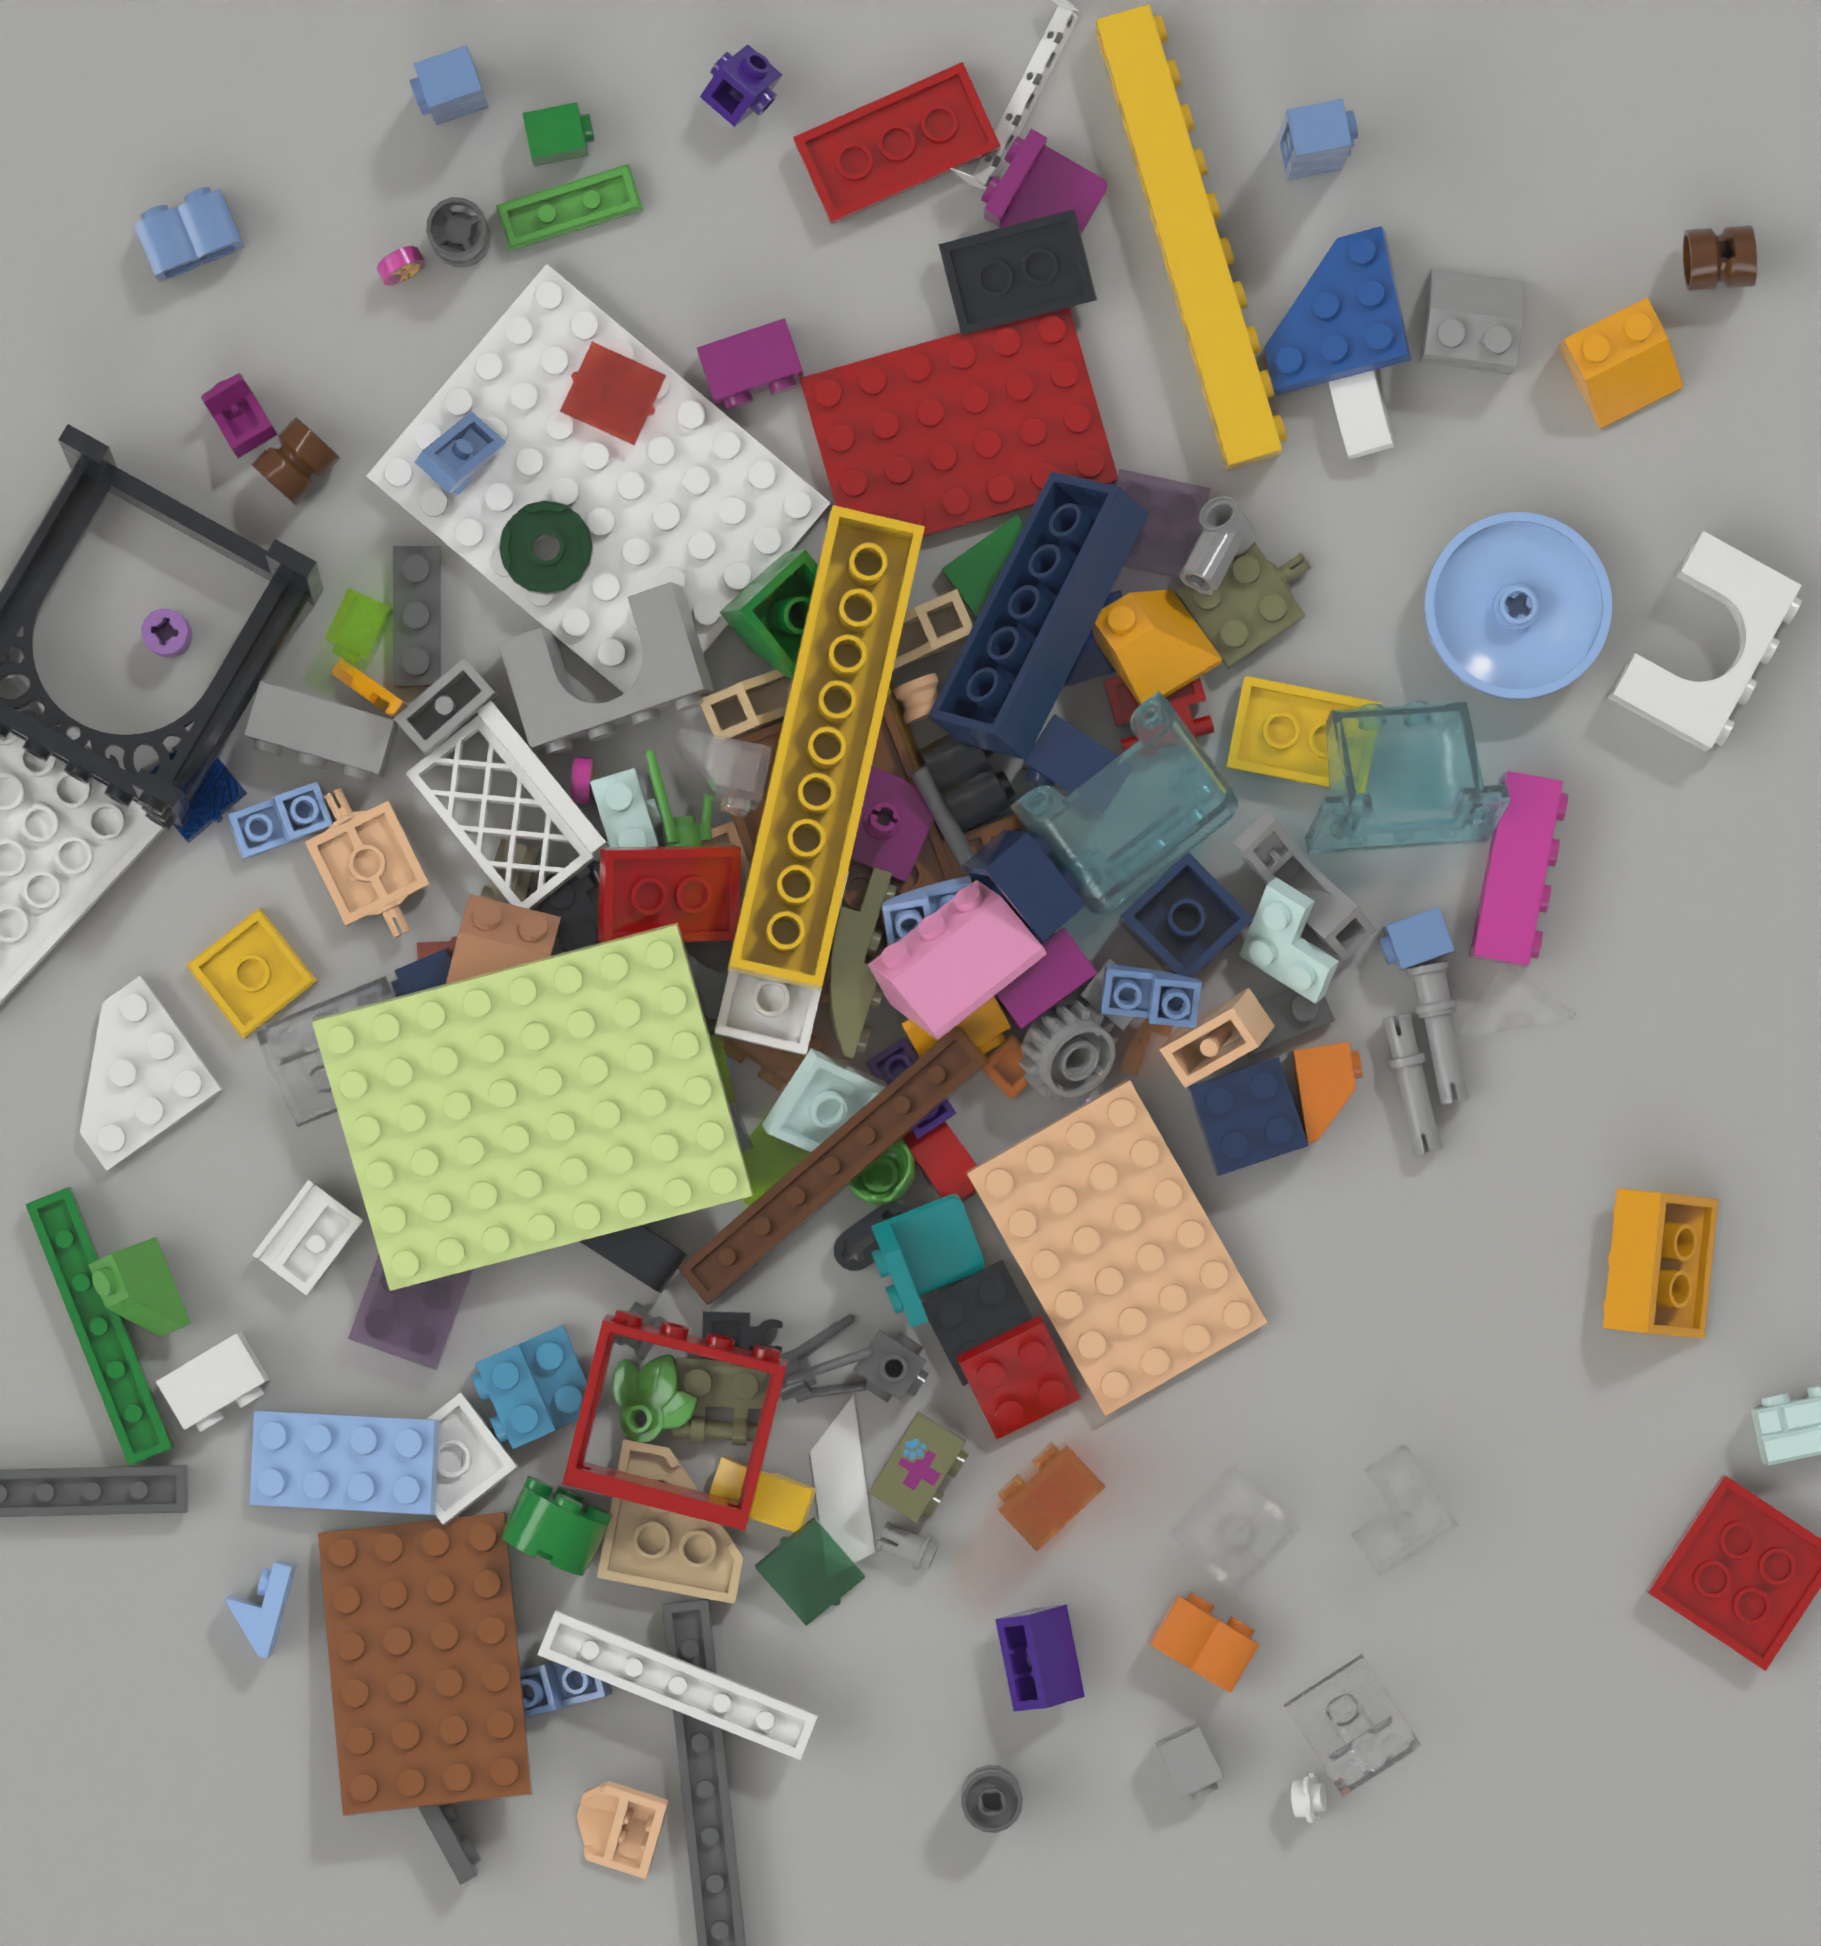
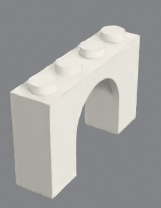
M1703 531L1696 537L1675 577L1718 600L1731 612L1739 631V649L1733 664L1725 674L1717 679L1695 682L1682 679L1635 653L1629 658L1608 699L1706 752L1712 749L1714 744L1722 746L1728 738L1735 724L1734 721L1728 718L1736 704L1739 703L1744 706L1754 691L1757 681L1751 677L1759 662L1767 665L1775 653L1780 641L1774 638V635L1782 621L1789 625L1797 613L1802 600L1797 598L1796 595L1802 585Z

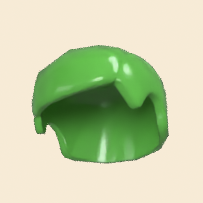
M901 1139L848 1185L856 1198L871 1205L880 1206L893 1203L907 1193L915 1179V1159L904 1140Z

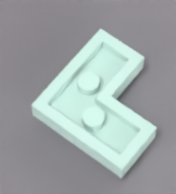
M1276 877L1266 885L1239 956L1316 1004L1325 997L1339 961L1301 938L1315 901Z

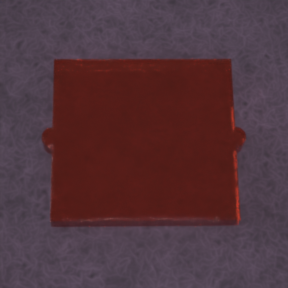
M591 342L579 371L573 372L571 375L574 382L560 413L635 446L648 416L655 414L653 405L667 376L597 343Z

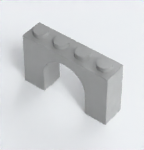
M669 582L628 596L642 644L643 661L639 676L632 687L622 696L612 701L590 703L574 690L567 677L556 637L551 630L539 627L498 641L531 749L546 751L547 756L561 754L574 748L572 741L589 736L590 741L611 737L617 734L616 726L631 721L633 726L646 725L659 720L660 711L676 707L677 712L690 710L704 703L702 697L715 693L683 586Z

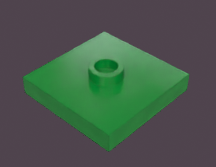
M1018 515L942 568V572L952 586L958 590L960 597L976 619L1024 526Z

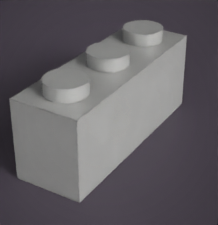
M260 681L244 735L255 740L254 749L280 756L282 748L300 753L298 761L301 763L325 769L326 762L329 761L345 766L343 775L369 782L372 774L380 777L384 776L398 724L393 719Z

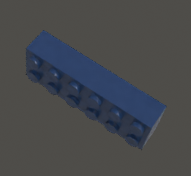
M1051 471L928 717L958 742L1027 760L1149 513L1121 487Z

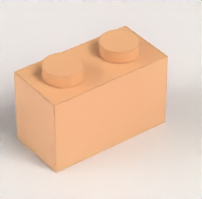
M1247 988L1198 1016L1196 1028H1177L1159 1051L1183 1086L1187 1088L1259 1047L1275 1025L1250 988Z

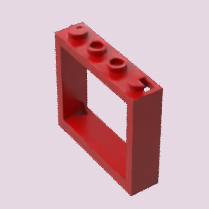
M616 1310L615 1316L607 1314L602 1320L562 1484L745 1531L750 1520L789 1360L780 1358L781 1352L779 1350L763 1345H753L752 1351L735 1347V1340L733 1338L720 1334L708 1333L706 1339L688 1335L689 1328L677 1323L663 1321L661 1327L642 1323L643 1316L633 1312ZM616 1335L770 1373L739 1501L585 1462Z

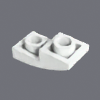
M1376 370L1329 382L1348 458L1354 459L1393 448L1394 443L1386 406L1381 398Z

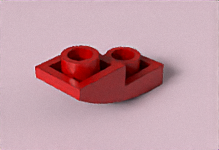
M943 1122L919 1139L911 1131L902 1138L913 1155L916 1164L922 1170L924 1178L940 1198L950 1194H957L962 1202L977 1193L966 1171L977 1166V1164L946 1122Z

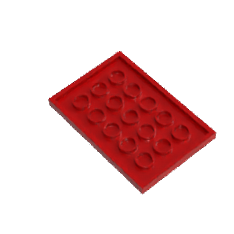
M1070 308L961 335V332L799 378L835 506L925 526L922 538L1034 506L1051 471L1109 485L1119 481Z

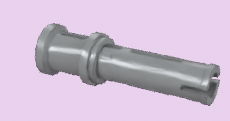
M1448 960L1407 968L1408 975L1414 978L1418 997L1415 1013L1418 1014L1419 1018H1424L1440 1099L1439 1105L1454 1103L1450 1087L1451 1083L1455 1101L1460 1102L1469 1099L1451 1015L1452 1012L1456 1011L1457 1003L1456 999L1451 998L1445 971L1449 968Z

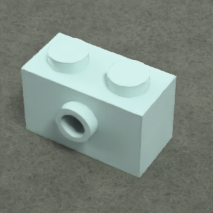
M635 768L590 781L610 847L660 846L654 828L662 825L655 798L646 800L638 772Z

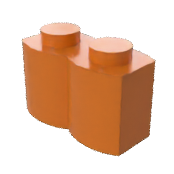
M1190 1592L1187 1599L1176 1594L1150 1637L1149 1644L1231 1693L1259 1647V1643L1251 1638L1255 1630L1233 1616L1229 1618L1227 1623L1211 1614L1215 1606L1193 1592Z

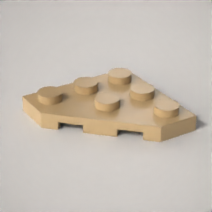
M623 1439L617 1470L699 1491L670 1447ZM612 1497L609 1513L613 1517L605 1532L597 1578L725 1603H736L744 1556L723 1525Z

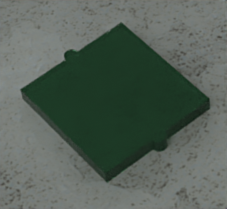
M815 1517L811 1518L790 1537H781L780 1545L754 1565L756 1570L806 1626L831 1605L838 1606L841 1603L840 1598L866 1577Z

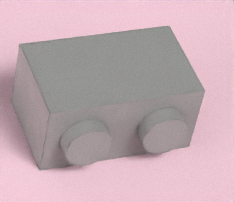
M463 657L400 712L394 720L419 749L428 756L478 716L477 710L490 700L494 702L499 696L466 658Z

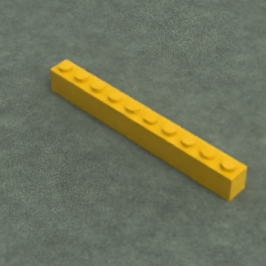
M1150 4L1096 19V36L1225 469L1228 471L1279 456L1283 450L1281 443L1287 441L1286 430L1281 415L1272 416L1267 398L1274 397L1272 383L1267 370L1259 372L1254 355L1261 352L1259 339L1253 325L1246 327L1241 309L1248 308L1245 292L1241 281L1232 282L1228 265L1234 263L1232 249L1227 236L1219 238L1215 225V220L1221 219L1219 205L1214 192L1206 194L1201 176L1208 175V170L1201 148L1193 149L1188 132L1195 130L1190 108L1187 103L1180 105L1175 88L1181 86L1176 62L1174 59L1167 61L1162 43L1168 42V36L1161 14L1153 17Z

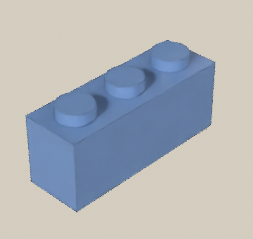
M1343 99L1287 109L1278 134L1287 181L1342 170L1347 156L1351 155L1354 139L1358 138L1353 110L1345 112Z

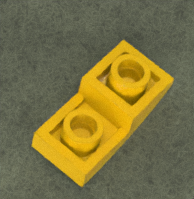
M730 1456L721 1457L709 1494L739 1501L748 1464ZM762 1470L750 1518L791 1532L802 1533L817 1489L780 1473H768Z

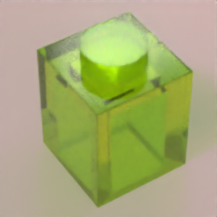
M347 588L325 637L328 643L334 645L332 654L356 665L360 657L372 662L393 616V609Z

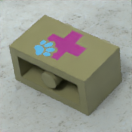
M917 1411L870 1488L869 1494L916 1523L922 1514L930 1518L944 1496L942 1492L937 1490L946 1474L955 1478L969 1455L962 1450L966 1440Z

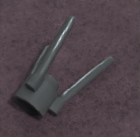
M847 1315L796 1349L780 1354L782 1359L789 1360L780 1395L783 1401L795 1397L797 1403L815 1397L866 1390L865 1385L867 1383L865 1382L811 1388L810 1386L817 1384L815 1376L872 1356L874 1351L870 1347L811 1366L808 1358L799 1359L855 1321L854 1315Z

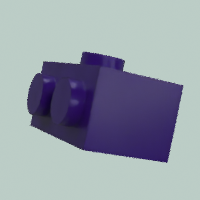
M1067 1604L1032 1608L995 1619L1013 1712L1045 1709L1085 1697Z

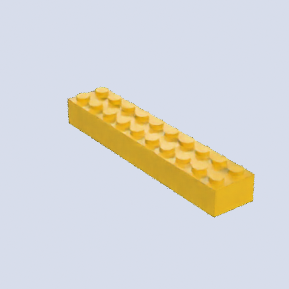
M832 505L733 941L728 971L820 991L823 986L925 526Z

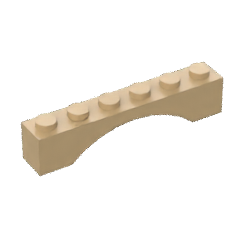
M957 589L906 611L893 672L966 641L973 624ZM775 669L702 698L704 703H701L700 706L717 745L782 721L792 680Z

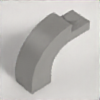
M1267 810L1233 842L1234 846L1243 855L1242 859L1265 885L1277 877L1315 901L1305 927L1343 962L1377 930L1360 907L1312 863L1278 820Z

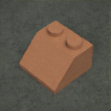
M469 894L446 984L552 956L561 917Z

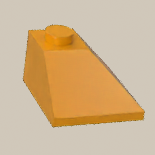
M1173 589L1130 592L1103 608L1092 628L1094 641L1143 710H1146L1223 663L1219 653Z

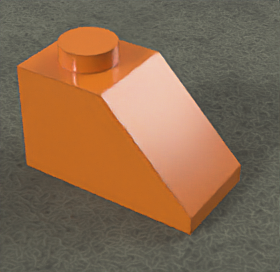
M1349 1042L1291 1051L1301 1124L1308 1143L1318 1141L1355 1091V1079L1363 1078L1359 1051H1351Z

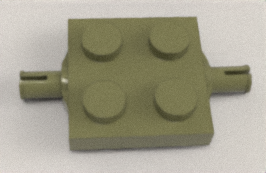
M1254 542L1247 551L1234 557L1221 584L1214 591L1213 595L1201 594L1187 585L1176 590V595L1219 653L1224 665L1229 670L1305 618V613L1291 594L1289 583L1307 570H1310L1311 566L1307 560L1305 561L1304 555L1300 552L1278 568L1266 559Z

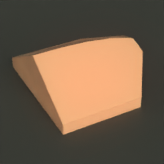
M606 1781L584 1791L576 1817L584 1843L583 1852L585 1859L646 1879L663 1829L669 1800L611 1781Z

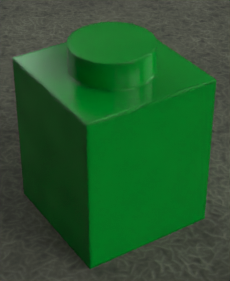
M577 102L522 113L534 167L589 156L586 143L595 141L590 114H580Z

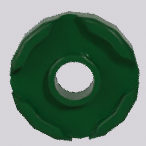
M545 500L525 505L508 520L502 530L499 550L503 567L516 584L532 593L552 595L565 592L581 581L591 564L593 543L590 530L578 513L562 503ZM544 535L555 537L560 545L557 556L548 561L538 559L533 552L535 541Z

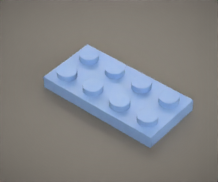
M254 1411L250 1505L435 1514L440 1420Z

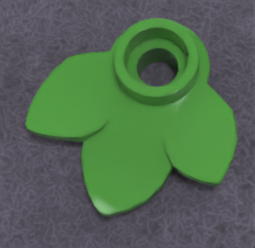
M666 1354L656 1357L646 1363L641 1370L628 1359H623L616 1367L612 1381V1394L622 1409L620 1417L621 1428L630 1440L641 1443L652 1442L663 1433L664 1429L680 1428L691 1419L696 1409L698 1398L692 1394L678 1391V1369L673 1355ZM644 1411L647 1415V1422L640 1428L636 1423V1417L639 1412Z

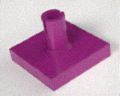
M871 766L851 861L869 869L875 867L891 872V878L904 884L908 881L934 819L915 784Z

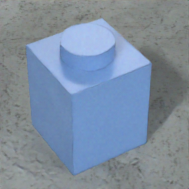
M1439 907L1382 927L1385 936L1378 938L1386 963L1389 965L1395 962L1398 971L1455 951Z

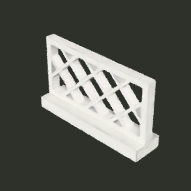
M490 700L476 711L478 716L405 774L509 903L532 910L592 861L596 860L598 862L600 860V848L609 846ZM479 731L489 743L487 762L461 760L463 743ZM455 750L454 759L445 758ZM495 751L505 764L494 763ZM435 765L453 766L450 791L430 790L421 779V776ZM460 767L485 769L483 794L457 792ZM493 770L513 772L518 778L515 797L490 795ZM524 787L534 799L522 798ZM438 798L449 799L448 811ZM456 799L482 802L479 827L459 825L455 821ZM489 803L514 805L511 830L486 828ZM521 806L541 807L546 813L544 833L518 831ZM552 822L563 835L551 834ZM466 833L478 834L476 845ZM485 835L510 837L507 862L488 861L484 857ZM517 838L543 840L540 866L514 863ZM550 841L570 843L580 855L565 868L547 866ZM495 869H506L505 881ZM513 870L539 873L537 890L523 902L511 890ZM546 874H556L545 883Z

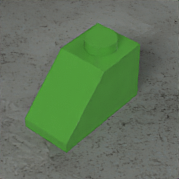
M157 1237L116 1251L88 1264L93 1275L94 1288L101 1296L105 1308L159 1337L191 1324Z

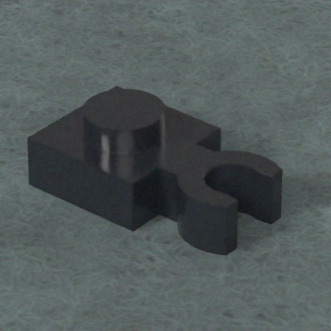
M703 1311L702 1338L706 1339L708 1333L720 1334L733 1338L735 1340V1347L749 1350V1346L763 1345L782 1352V1346H770L764 1340V1333L767 1329L783 1328L782 1321L768 1319L760 1323L759 1326H750V1312Z

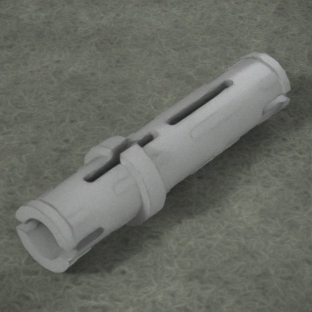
M1408 1012L1398 1015L1402 1034L1399 1032L1396 1015L1383 1018L1382 1022L1385 1026L1392 1059L1388 1062L1390 1070L1395 1069L1414 1149L1413 1154L1421 1155L1428 1152L1424 1134L1426 1135L1429 1152L1441 1150L1443 1145L1440 1141L1422 1063L1426 1062L1424 1052L1419 1053L1411 1018L1412 1013Z

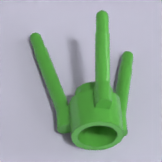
M648 749L646 757L653 785L652 788L664 828L665 846L703 845L702 841L713 840L711 818L717 777L715 769L711 768L708 770L700 824H695L694 816L672 817L655 752L653 749Z

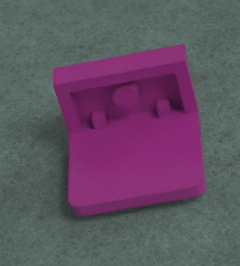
M1031 128L1025 139L1017 136L1009 148L1004 161L1010 163L1003 178L999 179L994 176L988 184L981 198V201L987 204L984 209V219L1003 228L1075 209L1082 234L1107 191V182L1100 176L1047 147V137Z

